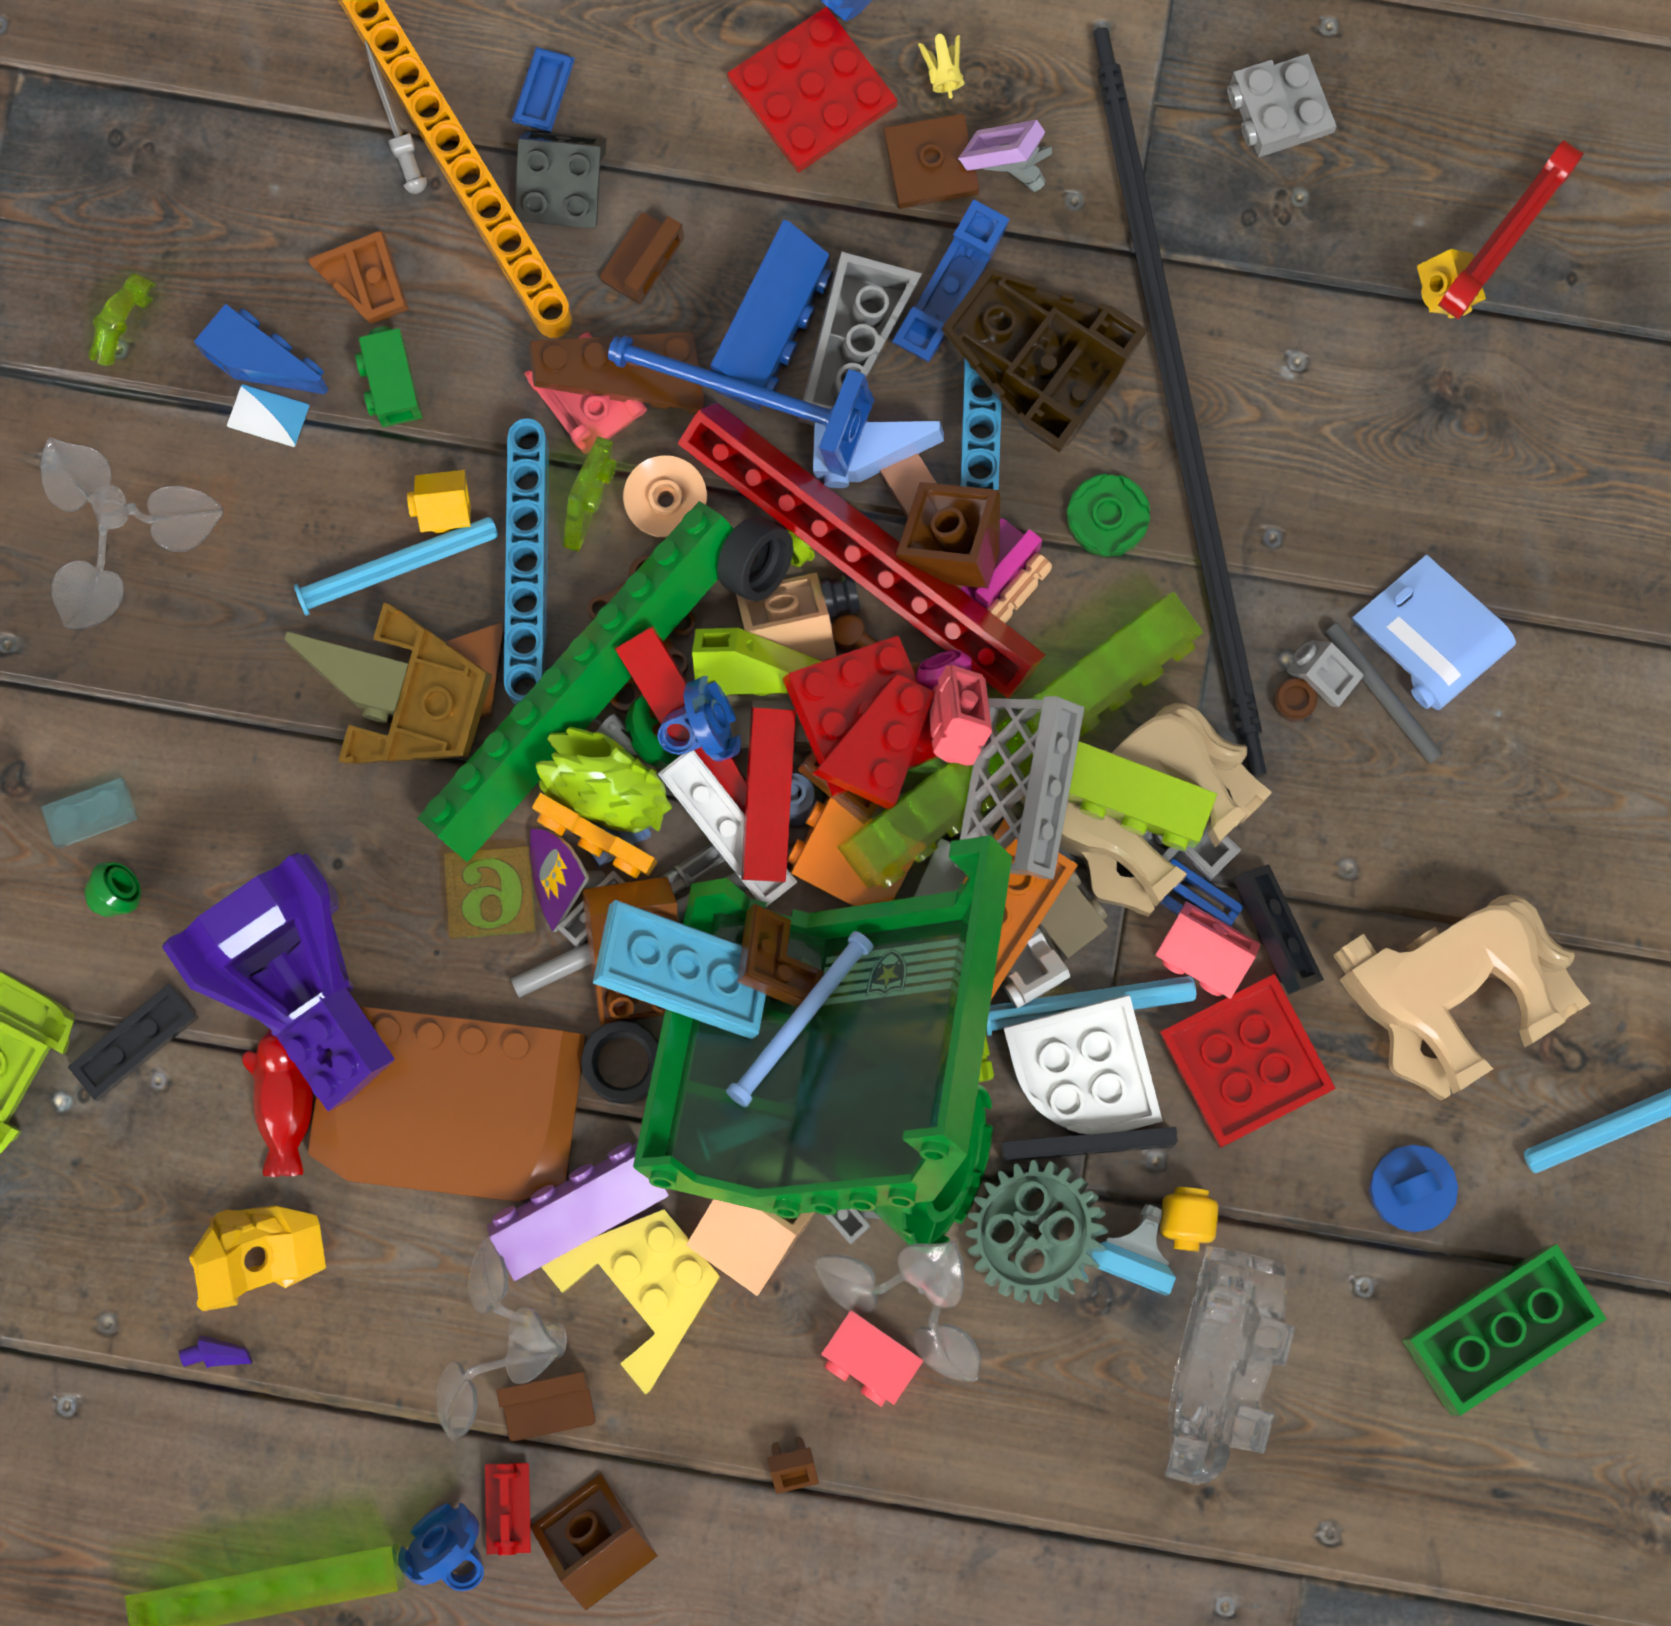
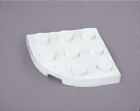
M1130 995L1003 1027L1014 1071L1023 1092L1034 1107L1054 1123L1068 1130L1088 1135L1123 1132L1163 1122Z

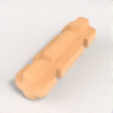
M1039 553L1034 554L1026 563V569H1021L1000 593V599H995L987 608L988 611L1005 624L1012 617V610H1018L1037 588L1038 580L1043 581L1051 571L1052 564Z

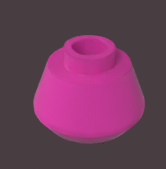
M949 650L936 654L919 665L916 679L920 685L933 690L935 685H939L938 680L946 666L954 665L971 671V658L960 650Z

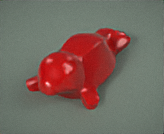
M268 1029L259 1041L257 1054L247 1051L242 1058L243 1065L253 1075L255 1120L259 1132L269 1149L262 1173L263 1176L269 1177L303 1175L304 1170L298 1147L307 1132L311 1120L313 1091L296 1064L289 1058L287 1051L278 1038L271 1034V1029Z

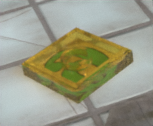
M529 846L479 850L468 862L457 853L444 854L449 938L451 940L536 932Z

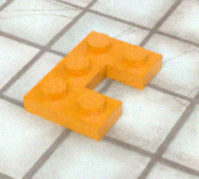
M542 793L539 794L532 806V809L540 814L537 819L539 824L560 836L563 835L565 830L572 832L580 837L577 845L597 857H600L603 851L614 856L615 860L612 865L637 879L640 872L650 876L657 864L654 857L621 838L613 836Z

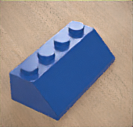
M783 220L711 363V371L775 392L780 383V379L776 376L782 364L788 366L797 350L798 343L794 342L800 328L806 330L813 319L816 307L812 306V303L817 293L824 294L833 277V271L829 270V254L791 222ZM714 390L715 392H718L728 398H731L757 411H759L762 406L760 404Z

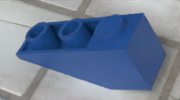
M225 304L194 341L204 357L233 379L319 394H326L329 390L321 377L324 371L316 363L307 357L300 361L290 353L292 347L282 337L274 332L270 337L258 329L261 325L260 322L243 308L236 312Z

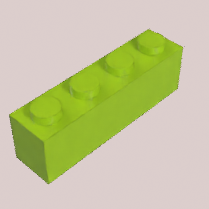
M1078 741L1068 801L1080 805L1079 811L1087 816L1103 820L1105 815L1120 820V827L1129 832L1145 835L1146 831L1162 836L1161 842L1177 850L1186 851L1187 846L1195 848L1200 843L1218 793Z

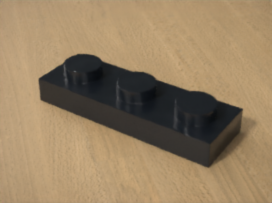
M1270 865L1246 871L1233 878L1239 890L1240 899L1250 913L1257 928L1258 937L1263 945H1265L1275 966L1276 975L1284 985L1287 994H1293L1323 981L1322 974Z
M168 983L71 1063L68 1069L94 1100L99 1101L199 1017L173 985Z

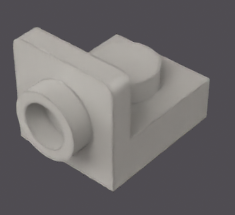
M1311 640L1302 645L1293 656L1294 662L1287 669V672L1292 677L1304 679L1333 707H1339L1364 676L1332 642Z

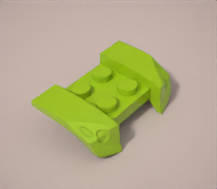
M0 971V1154L22 1133V1130L9 1124V1121L49 1050L52 1048L66 1055L70 1043L69 1035L75 1019L73 1012L54 999Z

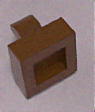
M800 1436L795 1437L796 1451L782 1454L779 1443L774 1442L772 1444L773 1456L767 1457L776 1494L819 1484L811 1448L805 1447V1443Z

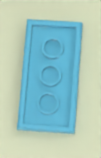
M614 900L609 905L593 979L594 984L749 1039H753L759 1034L766 994L737 982L741 945L618 900Z

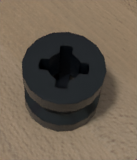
M843 572L840 578L830 579L827 576L818 578L829 618L836 617L842 611H849L850 613L860 612L855 581Z

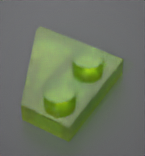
M597 436L569 493L563 544L565 548L577 552L580 551L592 516L600 505L604 483L610 484L617 464L616 460L611 459L613 441Z

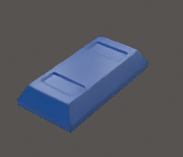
M536 47L512 122L552 132L575 57Z

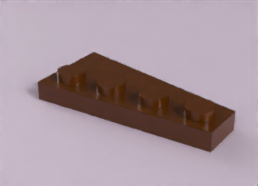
M694 332L626 335L632 337L633 346L699 367ZM615 336L531 341L529 344L534 387L586 396L588 393L610 396V400L626 402L627 400L650 403V407L685 409L691 414H696L698 410L705 408L701 385L627 362L623 368L616 366L614 361L608 359L609 347Z

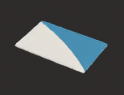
M242 384L227 427L295 447L309 409V404Z

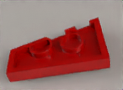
M899 674L893 676L812 774L887 809L894 807L935 691Z

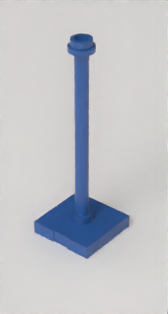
M626 335L623 337L615 336L608 351V359L614 361L616 366L623 368L627 362L825 425V432L820 442L819 450L829 471L846 477L875 401L872 392L869 390L865 374L850 369L847 371L835 406L828 409L633 346L632 337Z

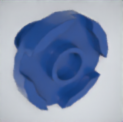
M704 675L689 681L685 685L683 694L685 707L672 711L665 716L658 730V740L663 749L671 754H685L702 747L705 753L714 761L722 762L736 756L740 752L741 738L740 735L732 737L729 723L737 720L728 698L716 682L707 684L708 676ZM671 724H681L689 730L690 738L686 741H676L669 736L667 727Z
M1418 1145L1395 1148L1380 1158L1376 1164L1369 1184V1194L1373 1208L1381 1219L1389 1225L1413 1233L1432 1229L1446 1220L1456 1205L1458 1184L1455 1172L1445 1157L1433 1149Z
M448 1503L437 1507L426 1514L410 1531L415 1539L410 1544L408 1550L401 1546L398 1554V1566L413 1583L423 1586L442 1579L454 1590L467 1591L477 1587L482 1581L484 1567L481 1555L474 1547L479 1534V1521L463 1503H458L459 1507L454 1509ZM464 1560L475 1564L474 1569L466 1575L460 1576L452 1573Z

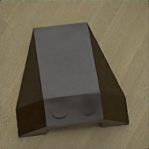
M987 267L945 322L942 331L1022 428L1060 453L1074 440L1116 382L1145 336L1147 329L1112 306L1100 303L1099 307L1084 303L1075 300L1074 294L1064 291L1061 295L1037 288L1038 283Z

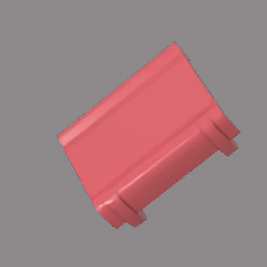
M585 332L578 338H591L592 335L589 332ZM532 371L524 372L530 386L538 392L570 435L572 442L583 454L591 452L647 411L645 405L639 401L627 400L626 402L610 400V396L588 393L586 396L534 387Z

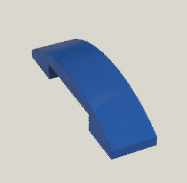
M973 199L953 234L954 239L916 306H912L892 341L893 344L928 363L946 338L942 331L943 325L985 271L1008 226L1010 218Z

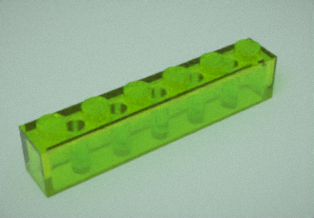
M399 1543L136 1592L125 1596L129 1626H217L397 1592L406 1588L404 1573L398 1566Z

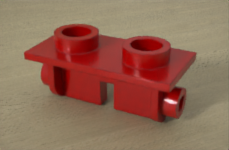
M529 1463L485 1464L486 1555L531 1553Z

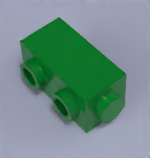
M379 327L371 330L367 336L359 337L362 352L355 353V358L361 378L368 376L371 390L364 392V397L369 415H377L383 428L422 419L423 416L407 347L400 328Z

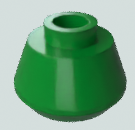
M105 861L93 868L85 886L84 895L88 907L94 913L104 917H114L131 913L137 909L141 901V887L137 877L129 868L120 863Z

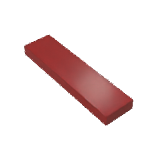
M751 708L741 880L786 882L796 710Z

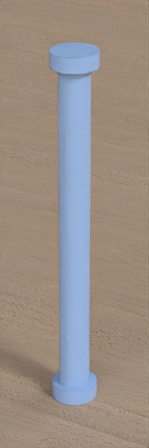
M857 931L852 932L848 937V946L737 1084L731 1083L726 1089V1093L731 1099L743 1107L749 1105L752 1101V1092L862 955H868L874 948L867 937Z

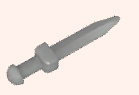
M364 41L371 71L395 138L388 141L391 152L401 165L407 182L403 185L404 188L412 194H418L426 188L427 178L421 176L413 154L415 152L414 141L410 133L402 134L379 67L367 42Z

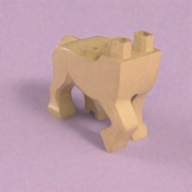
M1173 703L1163 707L1155 717L1138 727L1112 752L1114 755L1218 793L1207 821V834L1215 848L1234 827L1240 826L1272 793L1241 764L1247 755V747L1245 745L1233 744L1223 739L1216 733L1200 711L1188 704ZM1025 796L1019 800L1023 806L1025 805ZM1068 801L1059 848L1084 860L1088 869L1090 890L1093 898L1098 902L1128 908L1138 914L1149 917L1155 909L1154 906L1156 907L1186 877L1187 873L1167 861L1141 835L1121 828L1120 820L1105 815L1103 820L1092 818L1079 811L1080 805ZM1117 861L1135 877L1120 876L1117 872Z
M1513 894L1497 897L1487 907L1471 913L1442 933H1439L1435 927L1406 946L1408 952L1399 953L1385 948L1376 953L1366 936L1362 934L1333 955L1346 974L1340 979V982L1369 1017L1388 1030L1390 1039L1388 1065L1390 1071L1395 1076L1427 1090L1430 1095L1440 1101L1451 1095L1450 1087L1454 1094L1493 1070L1490 1064L1471 1046L1449 1013L1451 1009L1458 1006L1477 991L1488 977L1501 979L1517 997L1521 1010L1519 1033L1524 1047L1542 1038L1566 1022V1018L1591 1004L1566 970L1574 961V951L1557 944L1548 935L1536 908L1523 897ZM1423 1039L1434 1051L1437 1058L1433 1059L1422 1054L1420 1048Z

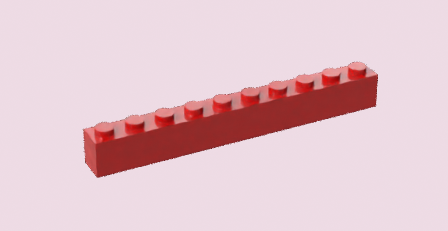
M719 403L697 411L677 443L944 650H960L969 655L971 658V671L982 674L986 682L1009 699L1026 684L1046 654L956 585L947 584L899 559L896 553L900 542Z

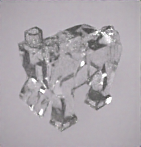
M1206 1245L1168 1407L1170 1440L1165 1477L1199 1486L1201 1483H1209L1222 1473L1228 1462L1230 1448L1265 1453L1274 1414L1262 1410V1397L1267 1387L1273 1364L1286 1367L1295 1326L1285 1324L1287 1299L1285 1263L1245 1252Z

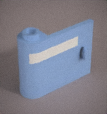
M1427 554L1352 617L1353 622L1411 674V681L1414 686L1411 693L1415 700L1425 709L1432 707L1436 710H1441L1516 645L1515 638L1508 627Z

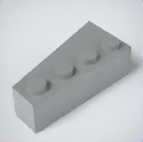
M841 252L834 271L803 401L831 409L835 406L848 369L863 373L867 378L915 290L922 273ZM800 417L797 422L815 426L816 423Z

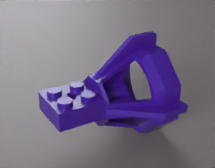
M297 852L288 856L279 866L256 876L206 910L183 932L169 937L163 943L162 948L190 989L254 1017L271 1029V1034L278 1038L287 1051L289 1058L296 1064L311 1086L313 1093L329 1112L356 1096L387 1068L395 1058L350 994L354 986L353 982L349 980L331 918L339 909L336 889L313 858L307 853L301 855Z

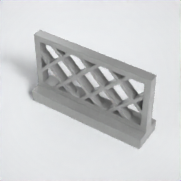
M1044 696L1043 700L988 698L992 733L985 745L981 746V752L973 764L960 840L991 835L995 839L990 828L1004 816L1010 829L996 841L1006 849L1016 838L1018 840L1015 861L1011 863L1010 874L1031 875L1040 879L1054 880L1084 707L1058 696ZM1007 710L1012 721L998 733L996 730L998 711ZM1038 711H1041L1038 731L1033 735L1026 723ZM1020 731L1026 743L1011 755L1005 744ZM999 752L1005 763L991 776L988 771L989 761ZM1033 753L1031 772L1025 778L1019 765ZM1012 774L1018 786L1004 798L998 785ZM991 794L997 806L983 818L980 813L982 801ZM1025 796L1023 816L1017 820L1011 808Z

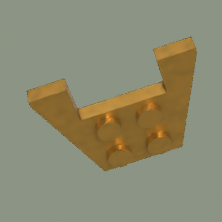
M383 603L373 639L412 650L396 711L388 735L348 725L338 761L346 764H365L469 757L492 675L396 606Z

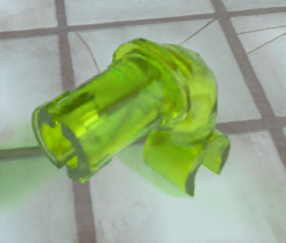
M136 273L131 274L126 280L123 289L114 294L106 302L100 314L95 316L93 326L96 329L91 349L88 353V357L92 361H95L99 354L98 364L104 366L114 364L120 336L127 330L125 320L135 304L146 308L151 303L153 298L147 296L151 288L156 286L154 282Z

